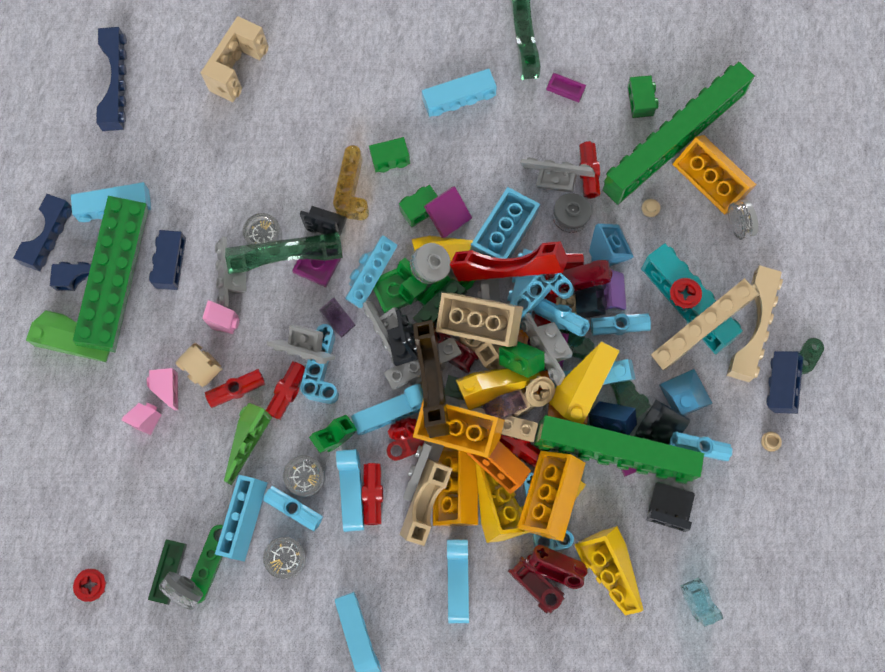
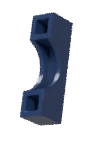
M46 194L39 207L45 218V226L42 233L31 241L21 242L13 257L19 264L39 272L46 265L47 258L54 249L59 234L63 232L64 225L72 214V206L66 200L50 194Z
M59 262V264H52L49 286L56 291H75L77 286L88 278L91 265L86 262H78V264Z

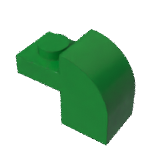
M404 257L399 261L396 268L405 279L398 292L412 305L424 293L428 281L423 279L417 273L414 264Z
M344 415L334 419L325 429L312 433L309 438L320 453L325 451L329 453L345 443L357 429L349 417Z

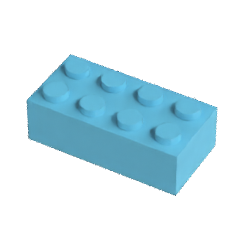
M507 187L471 243L470 250L495 258H511L536 218L540 204Z

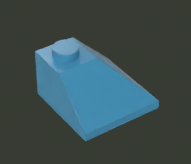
M595 225L589 249L592 262L607 260L611 267L634 257L619 225Z
M695 369L659 384L670 407L684 416L712 404Z

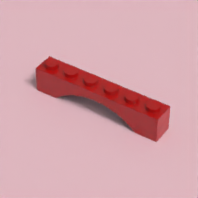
M561 241L542 243L530 254L508 259L486 256L473 250L459 251L455 253L450 266L458 281L487 280L563 273L568 258Z

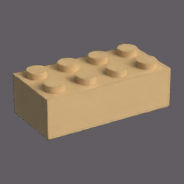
M442 293L436 332L506 347L517 346L523 307L460 294Z

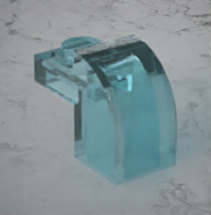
M699 577L680 585L684 599L697 623L701 622L706 627L724 619L722 612L712 602L708 587Z

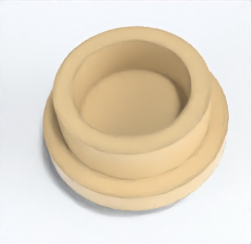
M654 199L644 201L641 207L643 214L647 217L657 216L660 212V204Z
M767 432L762 436L761 445L765 450L774 452L781 447L782 440L777 433Z

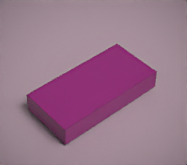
M554 72L546 87L547 91L578 103L586 89L585 84Z

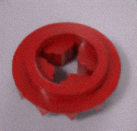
M690 278L678 279L673 283L669 291L670 299L673 300L675 306H680L683 309L693 308L702 298L700 285ZM687 287V293L691 294V296L689 295L684 300V295L680 294V292H683Z
M407 418L396 421L388 430L389 437L393 440L409 438L414 434L417 423L416 419Z
M96 569L81 571L73 583V591L76 597L84 602H92L99 599L105 592V585L107 584L104 574ZM90 579L91 582L97 583V585L92 587L91 591L89 588L83 587L89 584Z

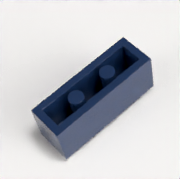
M159 230V235L155 239L156 253L152 256L153 270L149 274V281L156 289L178 290L186 237L182 231Z
M774 351V357L771 358L772 376L769 377L768 381L770 395L767 396L766 402L768 408L774 413L798 414L804 359L798 351Z

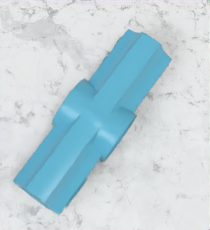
M543 299L534 308L535 314L551 321V323L555 322L558 329H566L580 337L584 336L589 330V320L573 313L569 306L556 305Z
M649 313L635 315L617 314L612 317L591 318L590 320L592 336L607 334L623 335L630 332L651 330ZM618 321L623 322L624 325H625V327H624V328L618 327V326L616 325V322H618Z
M674 432L670 438V445L705 453L704 457L729 461L732 456L733 448H731V444L714 441L709 437H696Z
M271 486L264 496V502L313 532L319 527L323 519L322 515L274 486ZM291 504H297V511L293 514H290L289 506Z

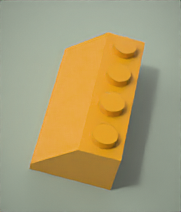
M705 135L695 137L672 164L724 215L735 207L738 201L743 200L757 185Z
M422 401L413 434L414 438L478 456L490 457L500 440L505 420L446 404L450 435L430 438L425 428Z
M446 446L442 450L438 462L452 468V472L446 488L438 494L434 502L433 526L478 525L476 463L466 454L467 452Z
M540 451L517 528L545 538L563 541L586 463L571 454Z

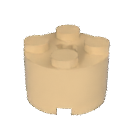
M194 342L178 358L175 364L181 370H186L189 373L187 377L193 383H198L204 387L223 368H221V365L210 353L201 351L203 347Z

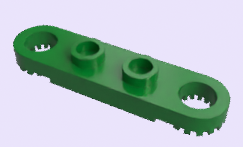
M216 525L210 530L190 579L203 593L202 598L198 602L186 598L192 604H200L205 601L223 556L215 554L219 542L215 538V533L221 530L223 525Z

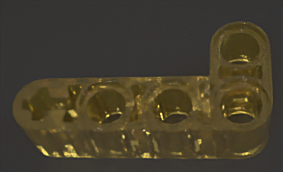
M355 145L348 146L344 151L333 206L337 214L346 216L348 219L365 220L369 216L367 201L363 198L355 197L362 166L361 151ZM349 171L354 172V173L351 174V175H347V174H346V173L349 172ZM344 188H350L349 191H342ZM342 204L346 205L345 208H338ZM359 207L364 208L363 211H356Z

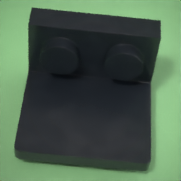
M311 206L309 213L300 211V217L307 231L312 233L320 232L328 238H340L347 220L346 216L315 206Z
M400 309L396 310L399 326L387 330L395 366L418 360L416 343L413 338V324L409 323L407 315H403Z
M655 400L634 436L670 445V438L673 433H683L689 425L690 419L660 401Z
M656 482L646 521L682 532L689 531L692 525L689 518L695 493Z

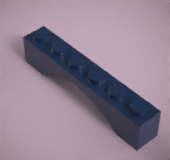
M119 27L98 28V45L108 57L111 65L110 85L103 100L97 106L96 123L102 131L124 130V123L126 122L124 107H126V98L124 96L126 82L124 75L127 74L124 60L127 59L124 44H127V38Z

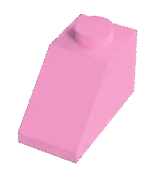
M208 300L202 319L212 330L234 334V330L239 326V318L236 312Z
M173 368L149 370V376L147 377L148 388L173 410H178V373Z
M138 403L123 416L122 421L135 429L151 435L162 414L156 411L157 407L152 404L146 403V405Z

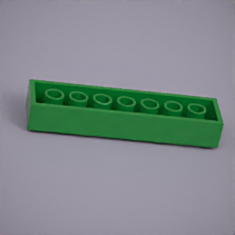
M108 196L73 337V342L76 346L116 352L148 215L146 203Z
M547 415L538 423L534 445L539 446V449L543 451L553 449L557 450L558 453L578 455V459L589 461L590 459H595L598 464H615L617 468L623 470L634 468L639 474L648 475L649 472L656 474L655 477L660 479L674 478L675 482L681 484L693 482V480L701 477L705 454Z

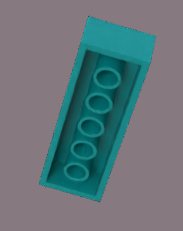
M664 243L647 256L641 270L688 324L716 302L714 294L710 290L705 289L700 278L690 272L688 265L676 256V252L672 247H668ZM690 278L700 285L702 298L693 308L683 309L680 306H675L673 300L670 299L669 291L673 283L678 279ZM687 287L683 292H680V294L684 295V300L689 295L691 296V294L687 293ZM730 317L702 340L717 355L730 345L743 330L739 322Z

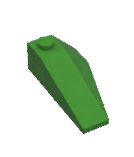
M47 310L32 322L26 341L35 347L107 362L110 353L109 351L76 346L73 342L77 322L64 314Z
M248 403L247 407L244 406L239 414L240 418L224 481L231 486L272 419V416L265 409Z

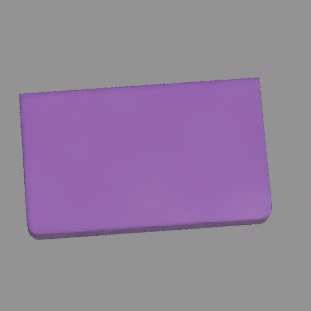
M612 270L611 282L606 284L604 296L607 301L605 310L611 308L625 310L624 274Z

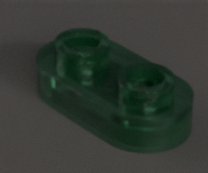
M817 338L808 339L799 351L804 357L803 360L808 362V366L803 364L802 374L811 372L824 352V344ZM812 344L817 346V350L812 348Z

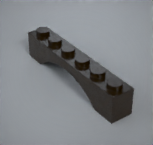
M432 320L413 324L423 386L425 428L430 438L450 435L437 332Z

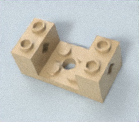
M239 16L236 17L201 71V75L210 92L231 102H234L236 97L240 96L242 87L235 70H233V66L241 58L242 52L258 60H261L263 55L267 54L269 46L262 27Z

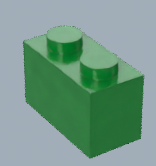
M652 75L630 77L627 88L632 118L654 116L656 109L659 107L658 98H655L656 84L652 82Z
M404 137L369 145L375 173H384L393 168H404L410 164V156Z
M431 185L419 188L415 194L404 197L399 203L400 212L411 228L430 217L424 206L438 197Z
M517 341V346L499 347V365L529 378L545 370V352Z

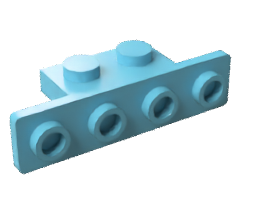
M381 236L373 251L364 253L361 256L359 267L354 269L349 277L351 279L349 285L352 287L345 297L347 301L358 308L363 307V303L369 297L396 250V243L385 236Z

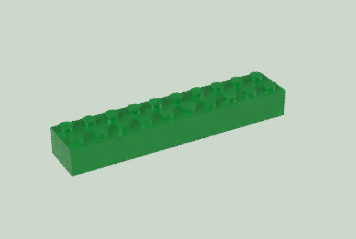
M741 62L736 63L734 66L730 65L724 71V75L721 77L717 76L709 88L705 87L700 91L696 99H690L682 111L679 109L672 116L673 119L669 122L665 121L656 133L652 132L646 138L645 143L638 144L630 156L625 155L616 168L614 166L611 167L606 173L607 177L604 180L602 191L619 205L694 140L695 137L740 100L748 91L755 75Z

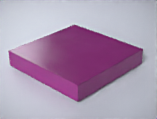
M452 186L424 206L441 238L447 237L472 219L455 186Z
M309 239L292 272L327 287L343 255Z

